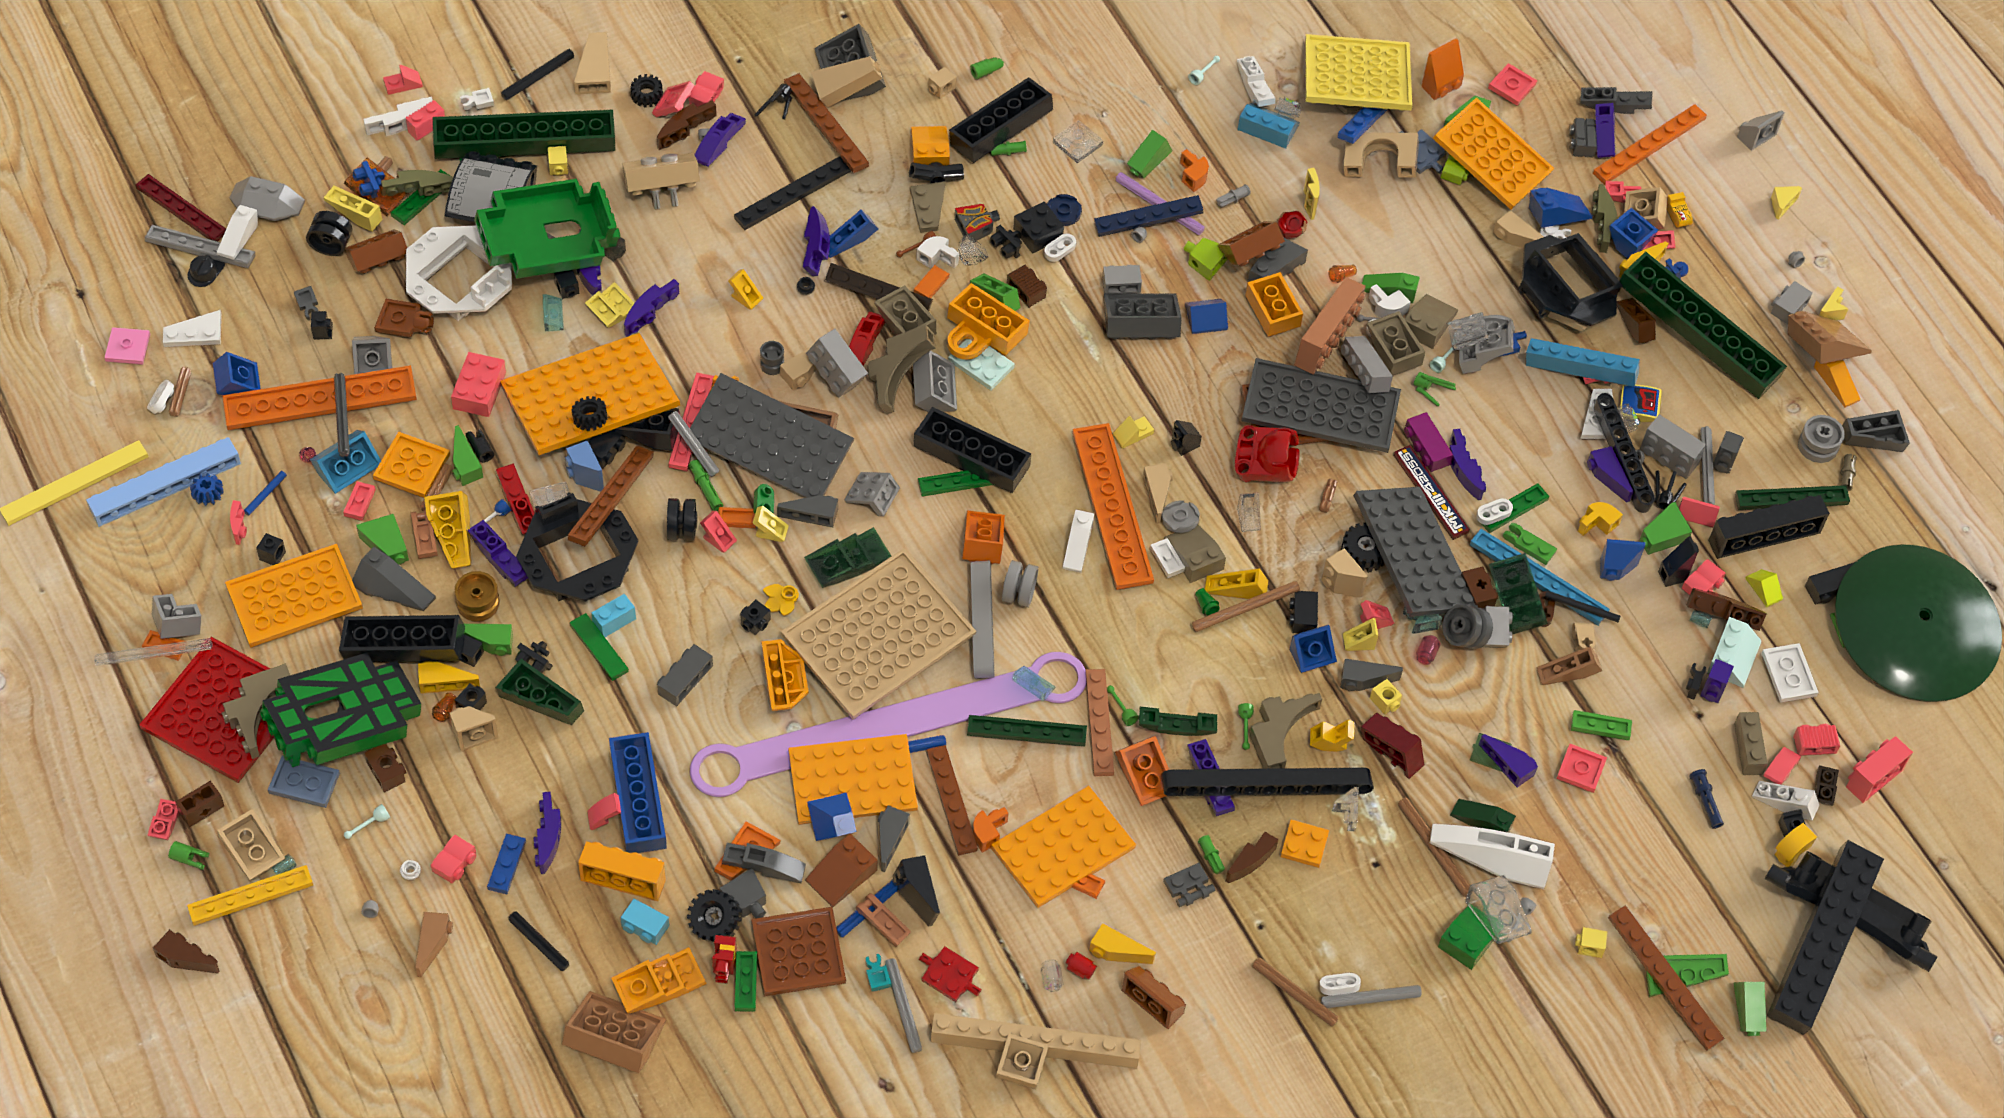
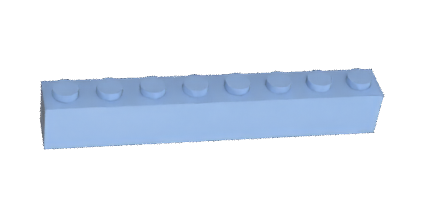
M229 437L218 440L216 443L202 447L198 451L182 456L180 459L166 463L155 470L147 471L139 477L129 479L127 482L111 487L100 494L93 495L91 498L86 499L89 510L98 527L190 487L193 484V479H199V475L204 477L209 473L210 476L240 465L239 454Z

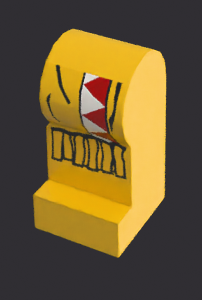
M1684 193L1668 195L1666 210L1675 227L1692 225L1693 218L1685 202L1686 197Z

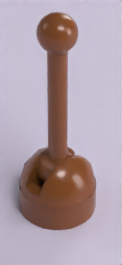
M933 231L927 232L923 237V241L903 251H897V257L900 258L903 254L919 247L928 238L936 237Z

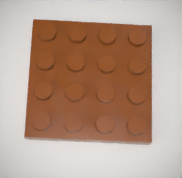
M833 907L752 919L764 996L846 984Z

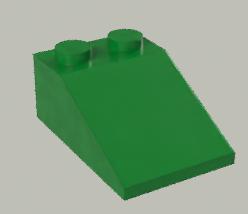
M1471 902L1441 936L1438 948L1472 970L1505 927V924Z

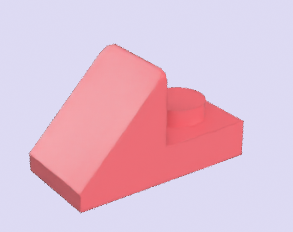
M399 65V74L383 77L388 95L423 87L418 71L403 65Z
M712 511L700 522L706 531L703 538L722 553H725L737 541L717 511Z
M1368 600L1361 603L1363 614L1360 618L1362 623L1374 618L1376 619L1377 629L1394 624L1387 607Z

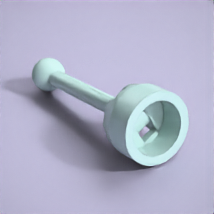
M1214 56L1213 60L1202 70H1193L1188 75L1189 81L1194 85L1200 84L1204 79L1203 73L1215 62H1219L1220 57Z
M1457 340L1454 341V345L1443 357L1437 356L1433 358L1430 362V367L1433 371L1440 373L1445 368V359L1458 347Z
M381 804L375 808L372 818L353 830L346 831L344 837L350 839L352 834L374 820L383 822L391 817Z

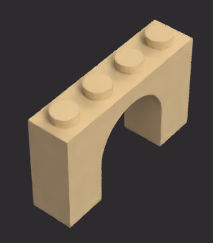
M1372 132L1364 133L1354 144L1346 141L1344 157L1345 177H1363L1364 161L1370 153L1376 150H1389L1398 156V177H1416L1419 151L1418 133Z

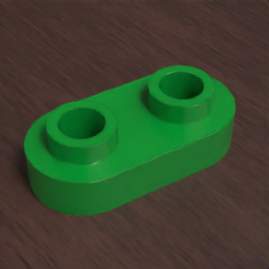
M761 484L754 491V514L757 507L764 506L774 513L775 494L773 489L767 484Z

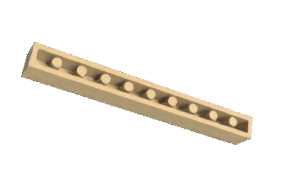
M934 1013L931 1032L932 1043L1003 1052L1008 1033L1049 1045L1046 1053L1048 1058L1133 1069L1138 1067L1141 1040Z

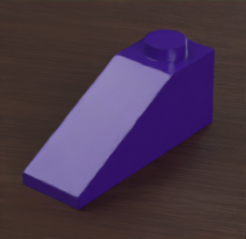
M1612 446L1591 451L1587 460L1589 470H1592L1594 476L1625 502H1630L1633 490Z
M1486 734L1481 736L1478 746L1517 788L1535 776L1538 768L1537 763L1526 752Z

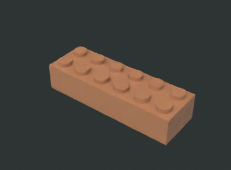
M1345 277L1302 337L1294 366L1313 375L1317 369L1323 367L1325 358L1328 359L1332 353V348L1337 347L1340 337L1343 338L1345 336L1347 327L1352 326L1354 317L1359 316L1362 309L1360 304L1363 303L1366 296L1364 293L1365 285Z

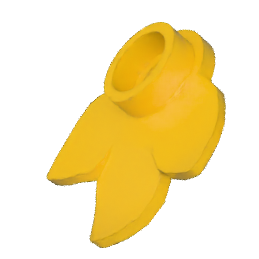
M772 584L763 589L764 593L769 597L764 606L769 608L772 613L780 611L783 616H786L794 610V603L799 598V592L794 586L787 585L783 587L779 584Z

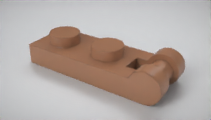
M426 510L421 513L410 512L418 558L438 556L433 527L426 516Z
M872 893L865 897L863 903H859L855 907L857 912L864 916L895 947L911 933ZM870 906L876 908L873 913L868 909Z

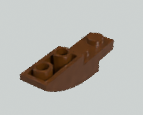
M712 100L699 107L692 103L677 112L666 122L657 135V148L661 150L671 146L673 143L684 140L690 136L691 128H695L699 124L716 117L717 112L714 101Z
M1696 588L1692 589L1686 603L1688 608L1721 617L1725 621H1728L1729 617L1747 623L1752 629L1760 631L1767 615L1766 612L1738 600L1709 590L1706 592Z

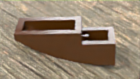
M1264 832L1255 846L1247 843L1227 872L1226 882L1231 883L1239 880L1259 868L1276 850L1279 839Z

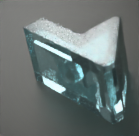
M1404 606L1403 614L1408 619L1416 621L1412 634L1439 629L1442 616L1437 614L1410 617Z

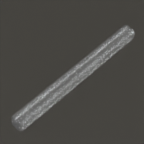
M206 638L96 654L94 661L97 666L211 650L212 640Z

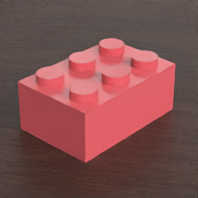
M468 352L451 395L453 409L489 417L501 387L500 381L504 379L506 374L505 360Z
M1896 736L1890 741L1886 739L1880 745L1878 751H1871L1866 757L1867 760L1864 762L1859 761L1853 767L1854 771L1848 777L1849 782L1846 788L1862 803L1866 802L1900 774L1909 761L1913 752Z

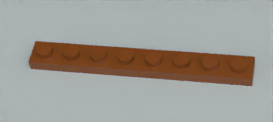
M798 73L784 79V84L792 89L791 94L850 170L856 173L869 167V161L801 74Z
M636 446L570 531L568 541L584 547L588 544L652 460L654 451L640 446Z
M1626 905L1609 915L1608 919L1705 1050L1708 1051L1725 1039Z

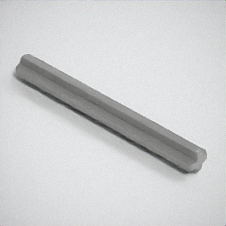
M1705 426L1700 429L1701 441L1706 444L1701 457L1703 502L1715 505L1712 431L1709 426Z
M888 959L885 961V966L892 983L893 993L912 1053L920 1052L922 1045L896 959Z
M1419 985L1322 996L1321 1004L1326 1008L1417 998L1421 996L1422 992Z

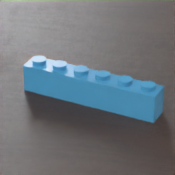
M1533 338L1530 339L1526 351V366L1632 387H1635L1639 375L1640 359Z

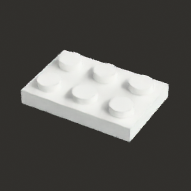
M1800 643L1763 649L1761 654L1780 703L1816 697L1819 692Z

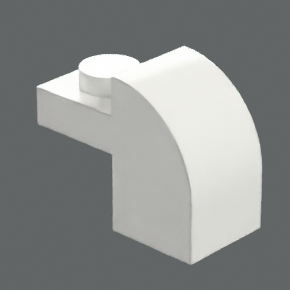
M936 236L928 238L917 248L916 260L930 269L939 260L955 268L959 264V253L954 248L948 247L949 239Z
M1377 284L1370 289L1369 300L1376 306L1374 314L1379 318L1400 311L1402 316L1408 313L1411 302L1400 290L1387 296Z

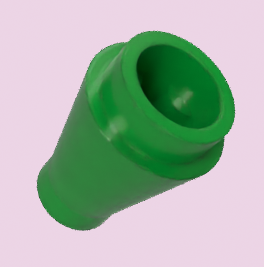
M1204 588L1196 591L1195 596L1198 599L1203 614L1208 616L1219 611V602Z

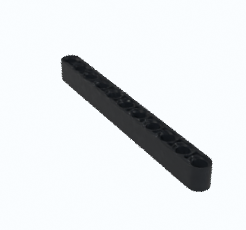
M1368 768L1166 770L1161 774L1163 792L1166 796L1367 794L1374 789L1371 772Z

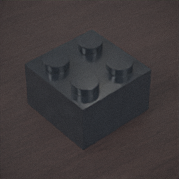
M1044 201L1015 215L1013 229L1022 233L1021 240L1033 254L1044 249L1049 243L1061 236L1064 232V225Z

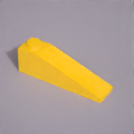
M463 491L424 497L426 516L434 529V533L442 546L451 568L471 566L470 534L468 533V529H470L468 496Z

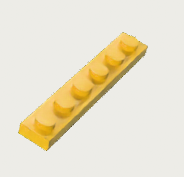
M305 865L188 904L187 907L195 926L314 885L308 867Z

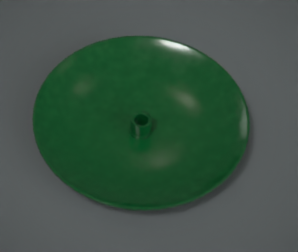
M1900 544L1881 547L1857 560L1846 572L1839 585L1835 602V617L1843 645L1856 665L1868 677L1885 689L1913 700L1928 702L1948 701L1975 690L1990 676L1995 668L2002 645V628L1997 608L1981 581L1964 565L1950 556L1934 549L1917 545Z

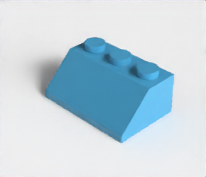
M1250 103L1246 104L1239 117L1238 130L1286 149L1300 122Z
M356 430L349 434L350 454L348 456H339L337 442L310 459L318 475L335 494L377 468L381 462L365 431Z

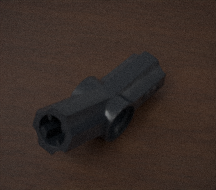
M912 162L909 169V177L927 180L930 183L964 179L963 164L942 165L939 162H933L926 165Z

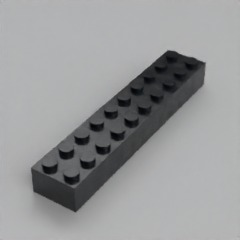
M1847 840L1840 847L1768 1011V1017L1802 1035L1812 1028L1884 858L1850 840Z

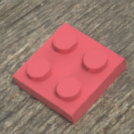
M1508 63L1490 82L1488 89L1518 105L1536 86L1537 80Z
M688 81L667 87L652 114L655 117H660L682 110L685 100L690 97L694 87L692 82Z
M1569 744L1556 779L1594 793L1607 757Z

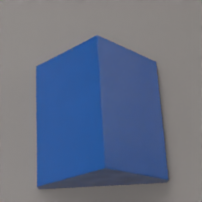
M1212 299L1185 303L1192 334L1228 330L1227 305L1224 300Z
M1330 625L1292 636L1289 650L1301 673L1337 662Z

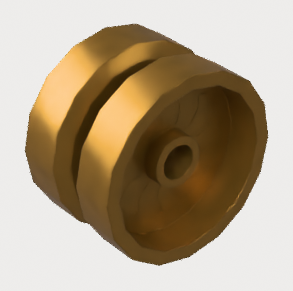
M472 571L458 579L455 585V598L459 613L465 619L474 622L491 618L499 608V594L495 579L482 571Z

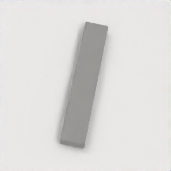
M152 225L145 236V242L199 256L209 255L214 260L244 268H249L256 256L255 251L242 248L234 260L217 255L221 242Z

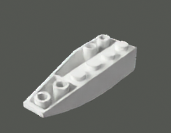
M1445 824L1432 825L1429 842L1504 880L1540 889L1545 888L1553 861L1555 846L1553 843L1517 834Z

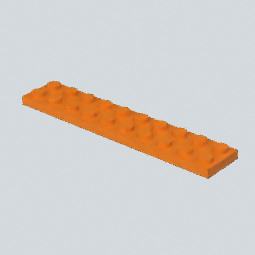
M411 365L344 376L347 411L417 400ZM334 378L222 395L228 430L336 413Z
M1106 423L1073 429L1072 434L1116 590L1154 584V577L1110 424Z

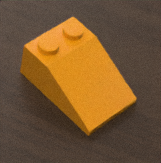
M947 126L911 127L913 162L926 165L939 162L942 165H949L950 152Z

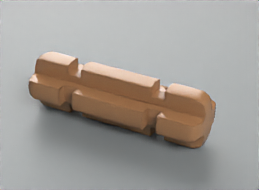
M1328 479L1319 507L1321 512H1329L1338 483L1336 480Z

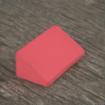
M1674 230L1657 232L1643 250L1665 241L1669 243L1667 249L1675 248Z
M1687 497L1682 498L1679 510L1686 521L1714 527L1720 506Z

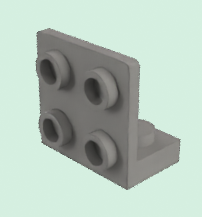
M860 472L849 490L845 501L846 503L870 504L877 516H884L900 487L890 473Z

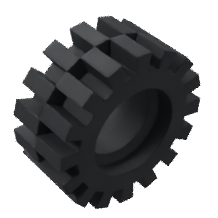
M644 74V77L639 75L638 79L635 77L634 82H631V98L635 104L638 102L640 107L643 104L644 108H647V105L653 107V103L655 106L663 95L661 80H658L656 76L653 78L652 74L647 77V74ZM646 88L653 90L650 93L641 92L642 89Z
M587 396L585 400L580 398V402L576 401L575 405L572 406L574 424H576L577 428L580 427L581 430L585 428L587 431H590V428L597 430L596 427L601 428L602 424H605L608 419L605 402L601 401L600 398L596 400L595 396H592V399H589V396Z

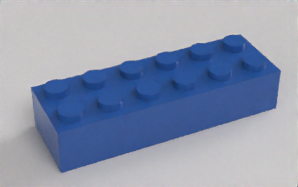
M649 732L609 738L616 791L620 801V816L626 852L642 853L667 849Z

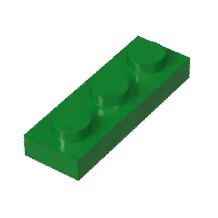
M736 951L735 1011L756 1012L757 951Z

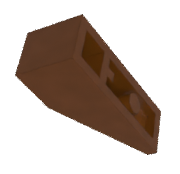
M1634 298L1617 301V307L1631 336L1638 343H1648L1649 341L1656 340V320Z

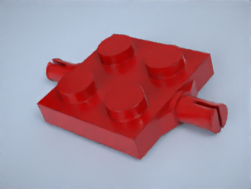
M946 946L943 947L934 959L922 953L919 960L928 965V970L921 978L922 982L954 1002H957L959 997L967 990L976 996L980 994L982 989L972 984L974 976L979 971L978 966Z

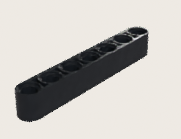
M1602 393L1597 397L1594 404V412L1609 447L1612 446L1633 490L1631 500L1635 509L1638 512L1646 513L1650 510L1655 500L1654 493L1613 397L1608 393Z

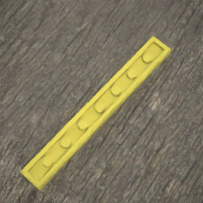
M138 440L1 507L0 513L8 526L148 458V453Z

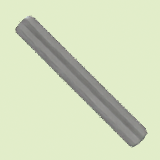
M674 411L668 416L669 420L711 477L719 472V468L678 411Z

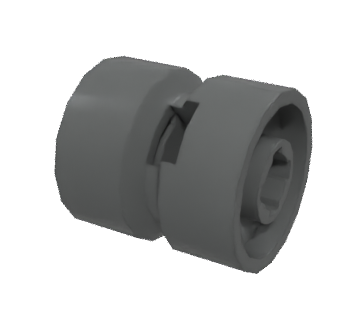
M777 341L765 342L760 348V363L764 373L768 375L780 373V365L784 363V347Z

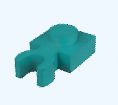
M876 954L877 961L874 963L869 960V956L866 957V966L870 969L866 970V975L871 992L892 987L887 967H880V954Z

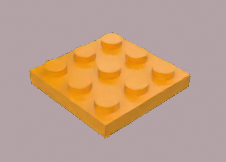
M398 432L374 472L373 479L424 498L442 466L451 455L450 450Z

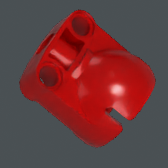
M1244 426L1240 431L1235 456V471L1240 480L1243 482L1270 481L1285 483L1293 481L1298 472L1300 451L1298 448H1289V445L1297 446L1299 444L1297 432L1291 428Z

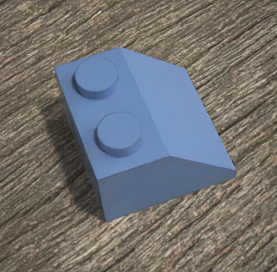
M588 441L566 448L567 456H565V462L568 466L566 471L569 478L573 477L575 484L601 492L604 488L602 469Z

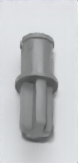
M1245 184L1235 190L1231 189L1229 193L1216 199L1217 205L1223 208L1233 202L1237 203L1239 199L1251 194L1250 188Z

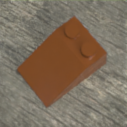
M850 833L832 848L805 881L831 907H834L877 872L878 859Z

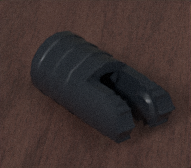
M481 430L476 432V437L471 431L465 433L480 462H488L494 457L495 453Z

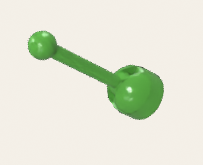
M1108 686L1107 692L1112 694L1123 710L1122 720L1125 725L1131 726L1135 724L1139 719L1138 714L1133 709H1126L1114 692V687Z
M1249 703L1238 705V714L1244 719V743L1242 747L1245 750L1250 748L1248 743V719L1254 713V706Z

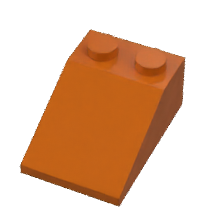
M1457 38L1429 52L1421 87L1434 100L1446 96L1447 93L1457 90L1462 85L1464 71L1459 40Z
M967 510L962 559L971 562L990 560L991 564H1000L1005 515Z
M1156 736L1115 751L1121 769L1141 806L1166 796L1163 792L1161 774L1169 770Z

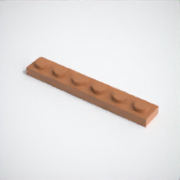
M1086 669L1094 776H1114L1105 669Z

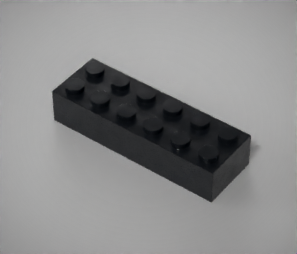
M1028 77L949 129L950 145L974 163L998 145L1003 144L1053 110L1052 94Z
M934 407L930 409L914 433V447L964 471L975 474L979 478L987 480L1011 493L1014 492L1031 466V453Z
M1821 495L1808 496L1802 500H1791L1781 505L1774 504L1769 508H1758L1752 512L1738 513L1728 518L1721 517L1716 520L1708 541L1716 558L1719 559L1821 534L1830 513Z
M460 615L345 616L339 652L343 659L368 653L372 662H393L396 660L398 662L460 661L465 625Z

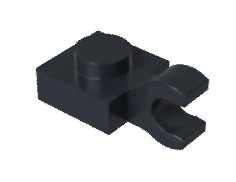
M1693 663L1690 669L1693 679L1689 678L1686 689L1689 690L1687 698L1693 700L1706 672L1705 666L1702 671H1697L1695 669L1696 663Z

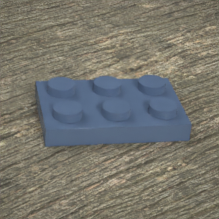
M281 756L268 787V793L326 808L340 772L337 769L300 760L299 766L292 767L290 762L286 761L284 756Z

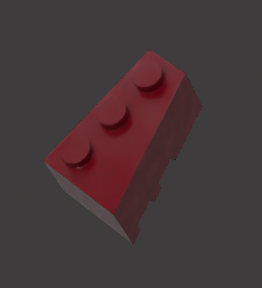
M1377 712L1361 726L1363 740L1380 755L1386 754L1392 760L1391 764L1394 767L1398 765L1406 772L1404 776L1408 779L1425 765L1421 739L1416 734L1405 730L1403 726L1393 723L1388 717L1382 716Z

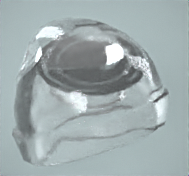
M970 235L962 237L958 244V253L964 265H977L988 258L986 249Z

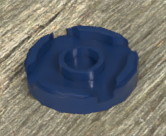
M1059 194L1055 198H1051L1047 203L1064 226L1075 224L1082 215L1081 203L1079 204L1074 196Z

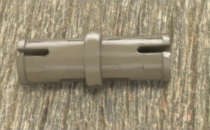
M1852 454L1844 456V467L1841 469L1842 481L1840 486L1846 485L1848 491L1853 489V478L1856 476L1855 464L1857 457L1853 455L1852 459Z

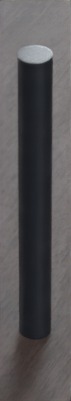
M1548 590L1545 595L1547 599L1617 623L1621 617L1615 613Z

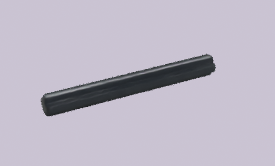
M567 49L501 91V96L505 100L510 99L574 58L573 51Z

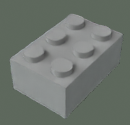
M836 329L820 337L806 352L810 362L816 366L821 377L828 382L831 390L838 397L855 388L868 374Z
M1659 414L1647 428L1640 450L1659 461L1663 466L1676 471L1677 475L1687 479L1699 465L1706 444Z

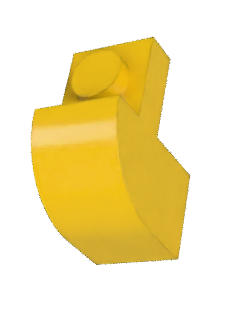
M1592 503L1588 506L1586 514L1579 521L1578 532L1584 536L1597 526L1608 535L1620 525L1623 514L1608 503Z
M1346 720L1337 726L1323 721L1310 728V746L1322 751L1339 752L1346 750L1347 743L1354 740V722L1351 720Z
M1802 823L1780 841L1775 848L1777 851L1774 855L1786 867H1792L1798 857L1811 848L1817 836Z

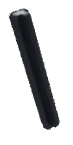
M517 911L509 915V921L560 971H564L569 967V961Z

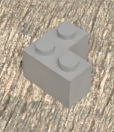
M173 594L153 596L152 617L161 639L200 634L201 614L197 604L177 606Z

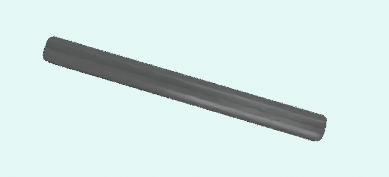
M336 373L334 375L338 452L339 456L344 457L350 454L346 384L344 374Z

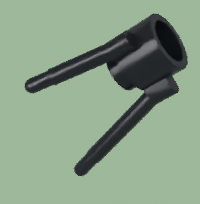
M781 84L755 113V116L757 117L770 103L777 100L778 102L786 101L782 119H785L790 102L793 99L790 96L792 93L790 86Z
M1656 471L1654 502L1660 509L1665 510L1671 503H1676L1687 485L1683 483L1673 497L1671 490L1676 471L1672 473L1667 490L1662 491V493H1660V472Z

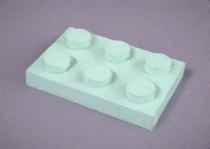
M966 339L959 347L966 348L972 340ZM990 346L974 359H960L952 354L948 357V361L954 363L956 367L989 390L996 387L1015 367V363Z

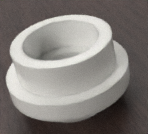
M407 860L401 865L400 873L404 879L414 880L420 875L421 868L416 861ZM410 869H413V870H414V871L411 872V873H408V872H407V871L410 870Z

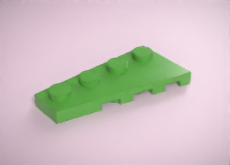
M1727 954L1663 955L1686 987L1722 978L1729 974ZM1646 970L1649 997L1664 994Z

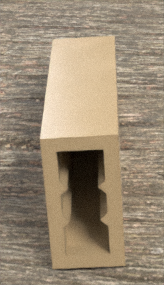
M607 32L589 33L574 80L576 94L611 92Z
M870 56L811 72L819 99L827 107L882 79L881 65Z

